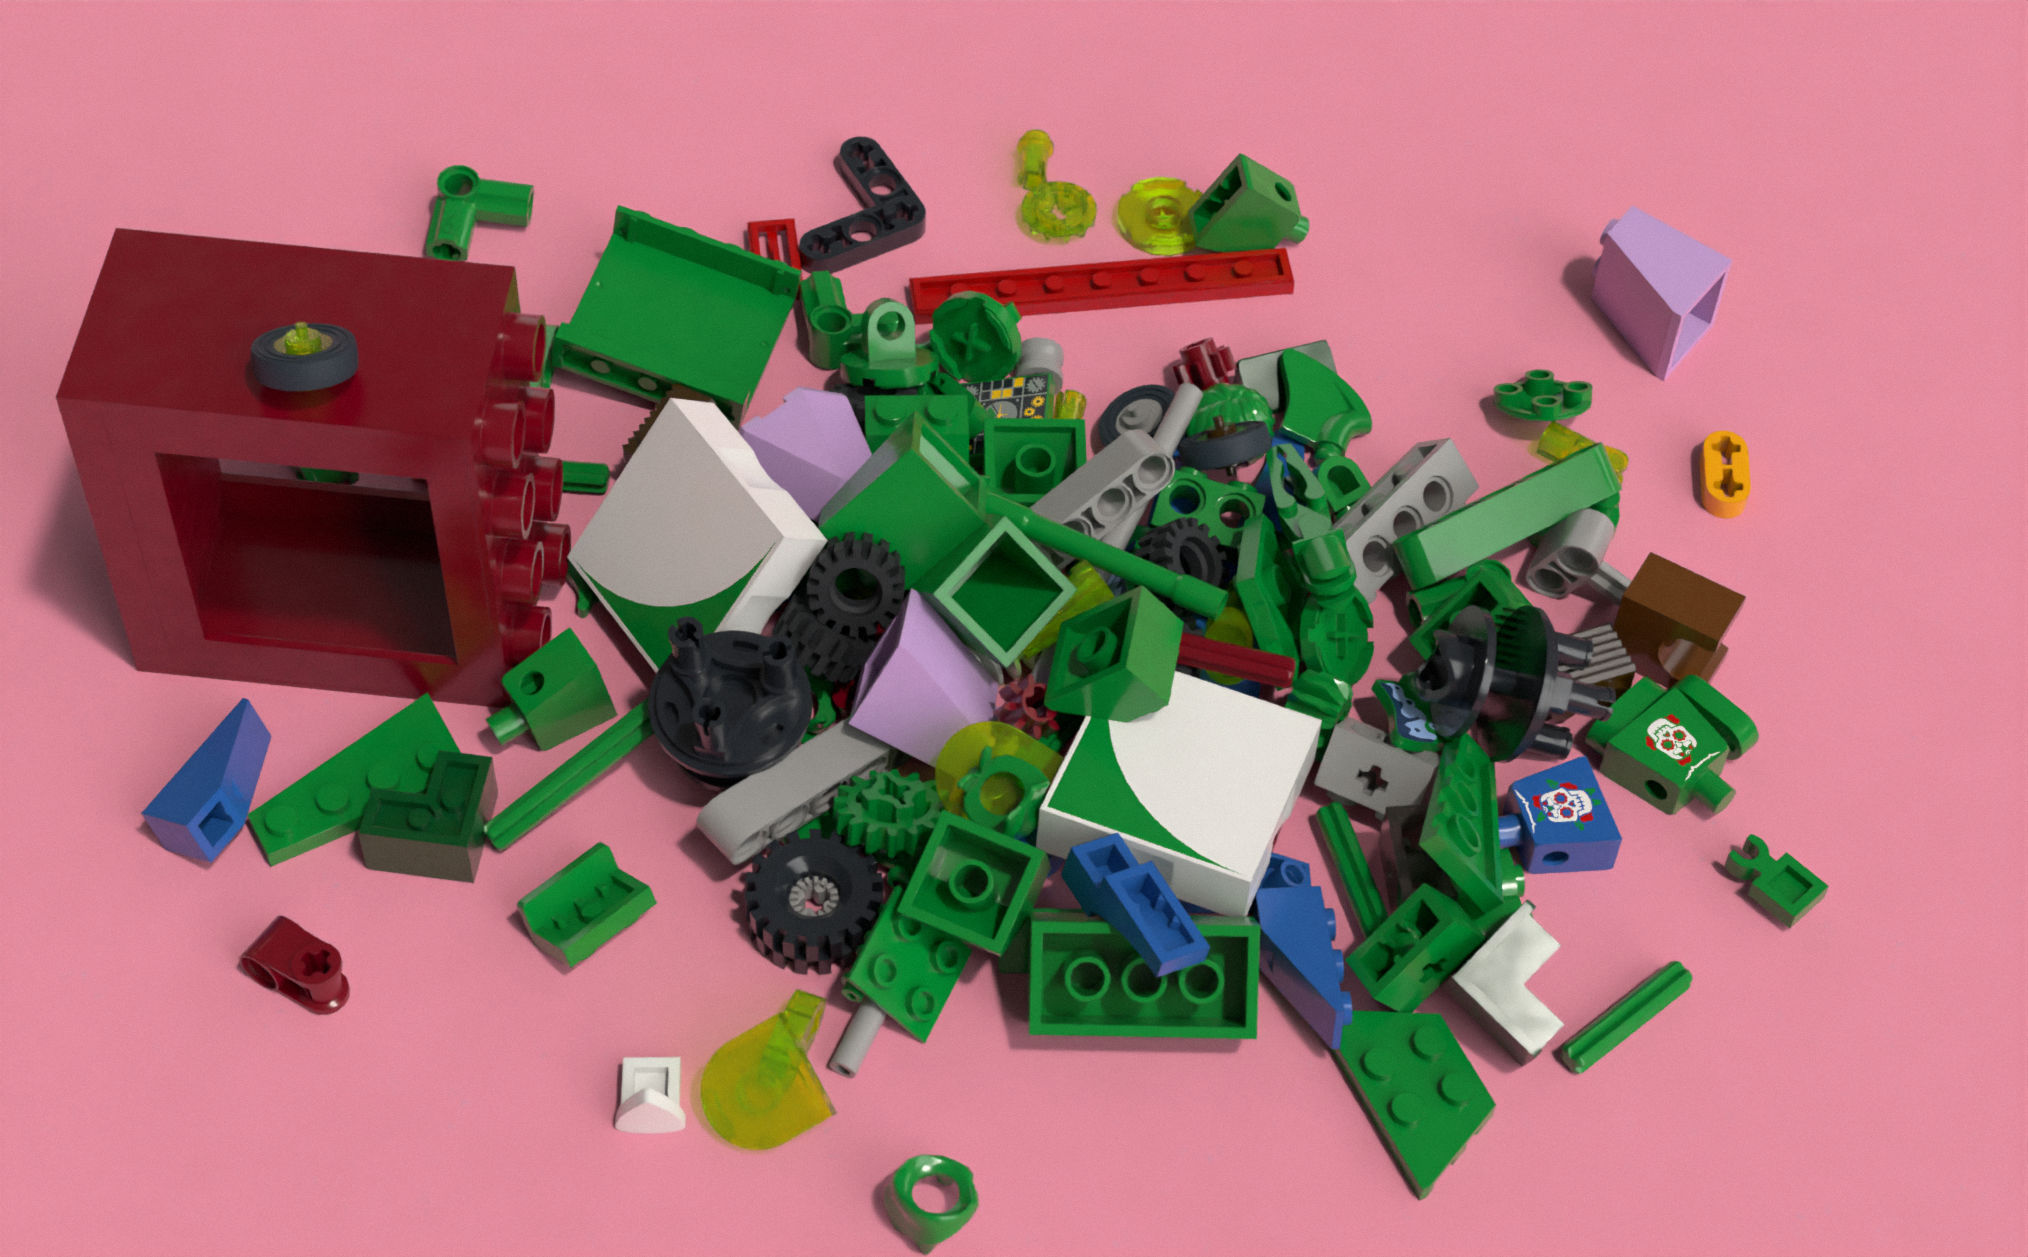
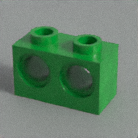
M1180 467L1178 470H1175L1171 482L1160 491L1150 527L1157 528L1182 517H1186V519L1196 518L1198 519V526L1205 523L1210 528L1209 538L1215 535L1218 537L1221 543L1216 546L1218 553L1225 551L1227 556L1225 562L1238 565L1237 547L1242 541L1244 526L1229 528L1222 523L1220 516L1226 512H1236L1247 520L1261 515L1266 495L1257 493L1255 487L1244 482L1230 481L1228 484L1208 479L1207 474L1200 470L1196 471L1194 468ZM1177 498H1187L1194 502L1197 509L1190 514H1180L1171 507L1170 503Z

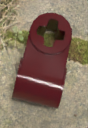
M277 916L239 957V963L255 982L268 990L278 992L311 1013L317 1015L334 1013L341 1009L350 997V986L347 977L342 973L343 962L339 950L305 931L300 925L285 916Z

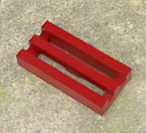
M794 218L747 222L751 253L761 256L758 233L767 232L770 259L780 261L777 231H785L790 267L802 271ZM799 287L796 300H800Z

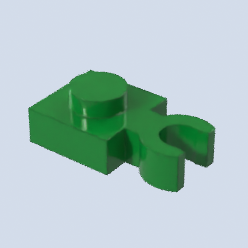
M1753 834L1746 838L1742 849L1753 859H1745L1734 850L1728 854L1725 862L1728 872L1739 879L1753 881L1747 895L1789 929L1825 897L1829 886L1787 852L1777 861L1769 855L1767 844Z

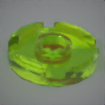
M1153 177L1140 180L1131 186L1130 192L1126 193L1125 196L1123 193L1119 199L1117 227L1123 239L1135 249L1148 254L1174 256L1187 253L1197 247L1195 246L1188 210L1203 193L1197 188L1196 192L1187 188L1186 182L1177 178Z

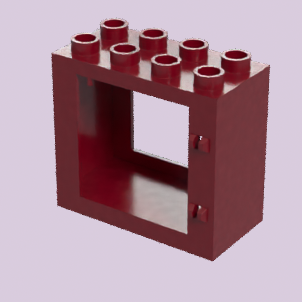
M115 229L56 394V400L137 671L407 699H419L428 692L432 701L504 708L511 704L501 680L506 673L551 641V608L536 606L542 585L564 586L570 562L567 556L571 551L570 526L568 524L547 522H555L560 510L563 491L562 460L560 458L539 456V453H548L552 441L555 421L554 391L551 388L530 387V382H538L543 371L547 338L546 321L543 315L521 313L515 266L134 229ZM324 323L343 327L353 333L358 348V369L352 377L344 382L317 390L284 391L266 387L259 383L254 376L250 356L251 345L257 337L265 332L293 324ZM219 459L427 479L429 493L224 473L221 471Z

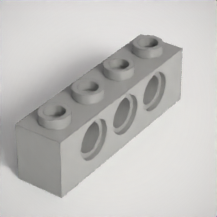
M1451 438L1416 443L1333 525V529L1343 528L1347 550L1356 568L1357 578L1354 586L1365 597L1368 605L1376 599V591L1387 580L1403 572L1391 543L1465 506V501L1479 488L1477 481Z

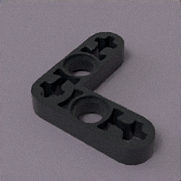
M853 137L846 140L840 147V171L867 209L812 229L801 237L799 243L801 267L807 273L811 274L814 271H829L830 274L836 273L913 243L922 238L925 233L926 209L924 204L882 147L871 138ZM869 161L868 171H866V165L864 164V162ZM884 184L893 187L895 190L889 194L881 195L874 193L870 189L876 185ZM857 231H869L875 237L869 241H857L851 235Z

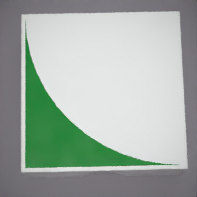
M670 398L567 558L657 674L660 667L672 653V646L668 637L669 627L673 624L678 628L676 620L681 617L688 616L699 620L703 626L704 635L729 630L761 634L770 616L778 606L789 598L828 540L791 495L767 475L753 449L715 403Z
M1175 671L1169 705L1159 711L1146 714L1128 723L1089 716L1085 717L1040 807L1036 848L1067 859L1071 847L1119 833L1139 864L1149 861L1155 864L1177 899L1226 916H1246L1269 865L1274 838L1282 824L1290 817L1314 762L1322 720Z

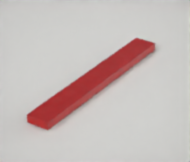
M1286 248L917 277L909 278V293L915 325L933 324V319L931 318L934 310L953 294L964 291L986 294L1002 305L1013 301L1021 316L1286 295L1293 294L1295 281Z

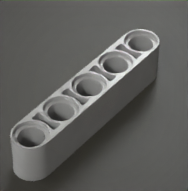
M1139 429L1129 430L1120 435L1030 508L1036 514L1100 540L1171 482L1175 473V463L1173 458L1145 431ZM1030 540L1059 571L1075 559Z
M848 717L794 749L787 757L773 767L747 777L713 798L699 813L696 819V826L734 865L741 864L765 850L766 845L774 839L777 841L786 837L787 833L794 832L833 808L834 797H838V787L840 785L850 786L851 777L858 776L867 780L869 779L870 771L875 770L878 773L890 772L892 769H896L906 763L913 756L848 724L850 719Z

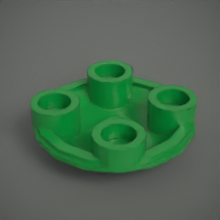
M1535 369L1525 373V381L1496 385L1493 393V404L1499 411L1518 419L1533 422L1561 421L1581 415L1591 408L1593 386L1584 381L1564 382L1554 380V373L1552 371Z

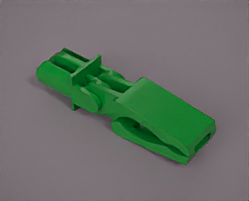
M1292 444L1276 445L1265 452L1285 545L1286 547L1293 548L1301 585L1306 584L1307 589L1314 594L1320 606L1329 610H1342L1351 604L1356 595L1354 582L1357 578L1355 565L1347 550L1343 528L1333 529L1325 491ZM1279 454L1286 459L1289 476L1283 477L1285 470L1283 462L1278 459ZM1286 485L1293 491L1294 497L1285 491Z

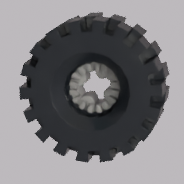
M809 829L810 838L800 839L798 831L786 834V845L781 846L776 839L767 844V858L758 853L752 860V872L747 871L744 897L749 936L751 941L757 939V950L764 958L773 951L774 965L783 970L789 961L795 963V973L807 975L808 966H819V975L831 974V963L839 962L844 970L853 965V953L856 952L859 945L865 944L864 935L867 931L873 929L880 916L878 909L883 904L882 873H877V861L872 854L864 857V846L862 844L846 846L844 845V835H837L836 831L832 832L830 839L822 838L821 829ZM814 898L816 903L823 904L824 911L819 910L818 914H815V911L811 908L805 907V901Z

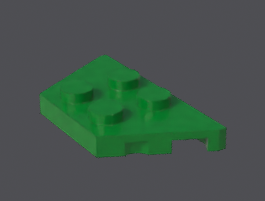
M1264 514L1244 521L1242 541L1237 547L1239 561L1237 574L1233 576V587L1238 600L1244 605L1260 650L1292 657L1296 660V669L1292 684L1290 685L1292 687L1298 678L1301 654L1300 623L1307 601L1308 589L1306 584L1301 585L1295 556H1292L1287 551L1291 548L1286 547L1282 532H1279L1274 523ZM1275 686V688H1276L1277 691L1286 689V688H1282V687H1277V686Z
M1352 1010L1351 1025H1343L1340 1049L1330 1048L1420 1201L1428 1197L1434 1188L1435 1182L1450 1164L1453 1165L1465 1151L1467 1143L1472 1136L1477 1135L1491 1119L1496 1103L1441 1014Z

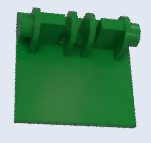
M895 886L887 903L880 905L878 909L880 916L873 929L867 931L864 935L865 944L859 945L856 954L858 957L850 972L844 973L841 978V982L844 985L841 993L847 999L854 1002H861L863 997L867 996L918 1041L925 1043L972 950L960 939L898 914L897 909L905 891L900 886Z

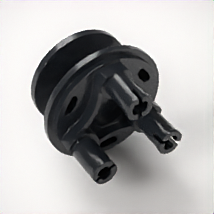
M1474 605L1464 608L1452 621L1447 631L1436 629L1433 632L1436 639L1435 648L1430 657L1417 669L1414 676L1415 688L1419 698L1430 702L1431 718L1437 733L1444 737L1456 739L1463 736L1476 721L1480 747L1490 757V761L1502 764L1513 761L1525 751L1565 760L1570 753L1573 743V735L1570 733V728L1544 723L1548 714L1562 715L1566 711L1605 722L1611 717L1614 708L1598 705L1597 702L1600 700L1615 703L1616 693L1613 688L1573 680L1572 675L1558 670L1559 664L1583 671L1584 666L1587 667L1591 662L1593 641L1590 638H1581L1556 632L1545 611L1531 605H1524L1516 609L1506 619L1497 635L1493 617L1487 609Z
M684 616L676 620L678 628L673 624L669 627L668 637L671 642L672 653L658 670L651 685L648 702L651 727L661 747L688 778L708 789L724 792L747 777L773 767L800 746L812 714L811 686L803 666L795 657L793 643L787 636L773 635L768 638L753 632L735 630L719 631L704 635L703 626L699 620Z

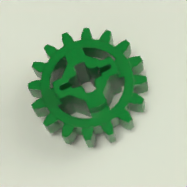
M897 769L882 773L872 770L869 772V779L865 780L861 777L853 776L851 777L850 786L840 785L838 787V797H834L833 822L836 823L837 835H848L847 844L850 846L864 843L866 845V853L868 854L874 853L879 848L886 849L888 857H894L898 853L905 852L910 856H916L918 846L926 847L942 810L952 813L953 803H949L948 791H937V781L930 780L923 783L919 780V773L914 772L906 778L900 777Z

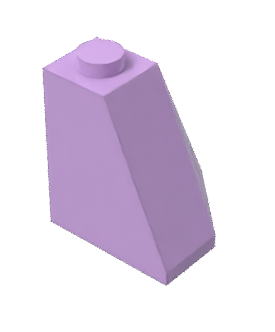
M799 386L782 398L785 402L764 418L761 419L759 416H755L742 425L739 429V434L753 449L767 475L791 495L810 519L819 523L821 509L872 456V453L849 400L844 394Z

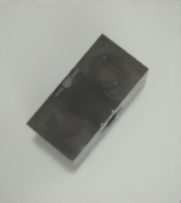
M1429 804L1388 806L1385 809L1378 844L1391 915L1423 883L1457 902L1458 893L1449 875L1419 845Z

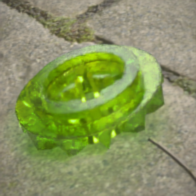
M1063 181L1046 182L1031 189L1023 199L1022 221L1028 223L1030 234L1042 233L1046 242L1050 241L1053 237H1061L1067 244L1071 236L1075 235L1084 238L1087 229L1095 226L1096 202L1087 190L1076 184ZM1054 205H1057L1058 210H1061V213L1066 215V218L1057 219L1056 214L1052 213Z

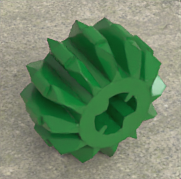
M1307 669L1295 681L1291 693L1288 694L1284 708L1322 720L1314 759L1322 763L1335 725L1348 717L1352 707L1351 699L1353 692L1352 687L1340 680V678H1337V676L1324 671L1317 672Z

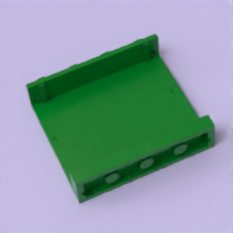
M618 205L615 212L613 234L570 324L562 322L555 335L552 365L661 404L660 398L666 397V391L672 390L671 385H683L712 398L724 416L739 431L795 303L802 271L790 267L782 261L771 260L743 250L735 244L723 243L698 234L691 228L679 227L654 218L646 212L635 211Z

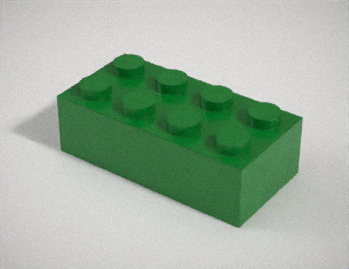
M1029 912L1028 1033L1029 1035L1257 1039L1260 925L1254 917L1189 915L1210 946L1205 961L1156 978L1130 942L1101 916L1095 915L1088 918L1086 913Z

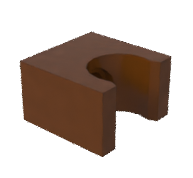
M1650 552L1622 596L1613 631L1617 632V637L1621 639L1622 646L1626 647L1627 655H1630L1631 662L1635 663L1637 674L1643 677L1648 676L1654 682L1668 689L1688 674L1697 675L1710 684L1723 664L1729 649L1722 641L1742 610L1746 596Z

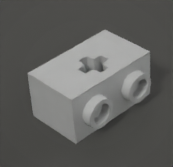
M1347 717L1335 725L1314 784L1326 789V795L1335 802L1347 806H1356L1359 803L1375 810L1376 818L1384 823L1396 827H1405L1406 824L1413 826L1425 816L1428 809L1441 755L1432 751L1414 752L1403 750L1391 742L1389 733L1354 718ZM1375 766L1382 769L1380 777L1386 781L1381 786L1375 783L1376 774L1371 771Z

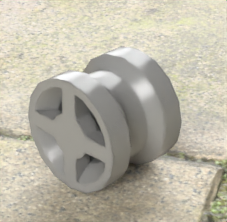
M1039 337L1026 339L1021 342L1022 354L1017 364L1018 368L1015 371V377L1052 373L1056 384L1055 395L1058 394L1063 386L1061 367L1063 366L1064 351L1062 347L1054 340Z

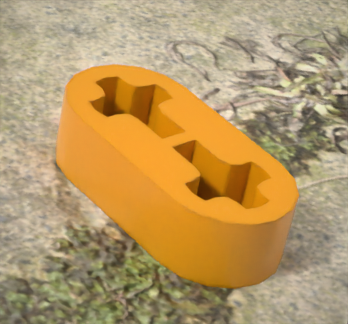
M1726 430L1715 431L1706 437L1700 454L1701 501L1703 507L1710 514L1724 519L1734 518L1741 515L1745 510L1751 490L1748 446L1745 440L1734 432ZM1721 452H1724L1726 458L1730 460L1729 465L1722 464ZM1721 484H1727L1729 497L1724 496L1723 490L1720 489Z

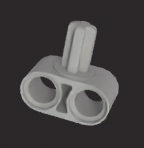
M1579 509L1543 535L1526 573L1528 585L1538 594L1550 598H1561L1577 587L1587 583L1617 606H1620L1622 596L1630 585L1631 580L1603 560L1614 535L1612 521L1599 511Z

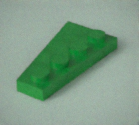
M428 692L247 815L250 827L271 867L358 831L372 788L426 795L438 751L461 753Z
M1466 732L1459 738H1447L1445 740L1419 845L1449 875L1456 891L1464 898L1470 897L1486 913L1504 903L1495 762L1490 761V757Z

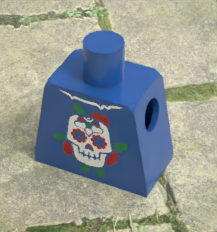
M1586 756L1578 757L1514 781L1508 788L1503 807V816L1498 817L1500 849L1516 846L1525 870L1531 874L1613 869L1622 842L1620 832Z

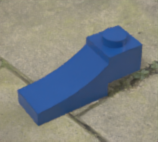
M1119 833L1070 848L1061 877L1088 918L1099 915L1114 926L1137 950L1156 978L1205 961L1210 946L1155 864L1152 861L1139 864Z

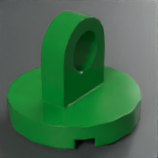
M964 291L953 294L934 310L931 318L933 319V328L929 331L930 344L933 351L939 357V363L951 376L959 381L964 378L970 382L1002 379L1016 369L1022 354L1021 335L1016 324L1022 319V316L1013 301L1002 305L986 294Z
M881 298L867 306L862 315L861 322L862 349L844 354L840 358V376L842 380L859 387L863 385L862 378L874 379V386L888 389L922 385L926 381L931 380V377L936 378L939 375L938 355L927 349L915 348V322L913 314L907 306L893 298ZM890 311L896 312L899 320L896 330L891 335L880 336L877 329L880 317Z
M1357 588L1356 595L1351 604L1342 610H1329L1320 606L1312 593L1307 598L1301 615L1299 634L1301 644L1300 662H1305L1307 669L1317 672L1324 671L1335 675L1350 686L1358 683L1367 672L1374 653V641L1367 642V628H1374L1373 615L1367 600Z

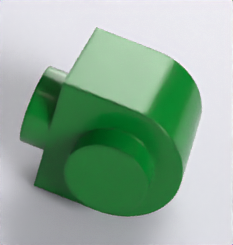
M1344 456L1329 457L1311 470L1325 491L1330 517L1334 523L1372 488L1359 466L1353 460Z

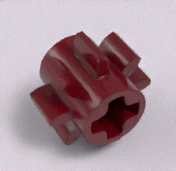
M1213 337L1199 340L1181 348L1179 353L1182 363L1172 366L1179 387L1183 383L1195 385L1201 391L1217 383L1230 384L1227 372L1237 368L1230 347H1224V345L1216 347Z
M1028 674L1018 681L1017 685L1010 682L1003 687L999 694L1006 702L993 711V715L1000 718L1001 725L1005 729L1004 736L1006 738L1011 735L1023 737L1026 746L1032 745L1041 736L1048 738L1060 729L1053 720L1059 711L1050 710L1044 705L1047 685L1035 683L1032 674Z

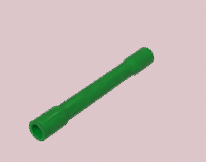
M991 491L987 492L986 514L1005 515L1028 539L1138 586L1143 585L1146 589L1169 598L1174 604L1214 621L1220 618L1228 600V591L1190 575L1173 572L1036 514L1029 507Z

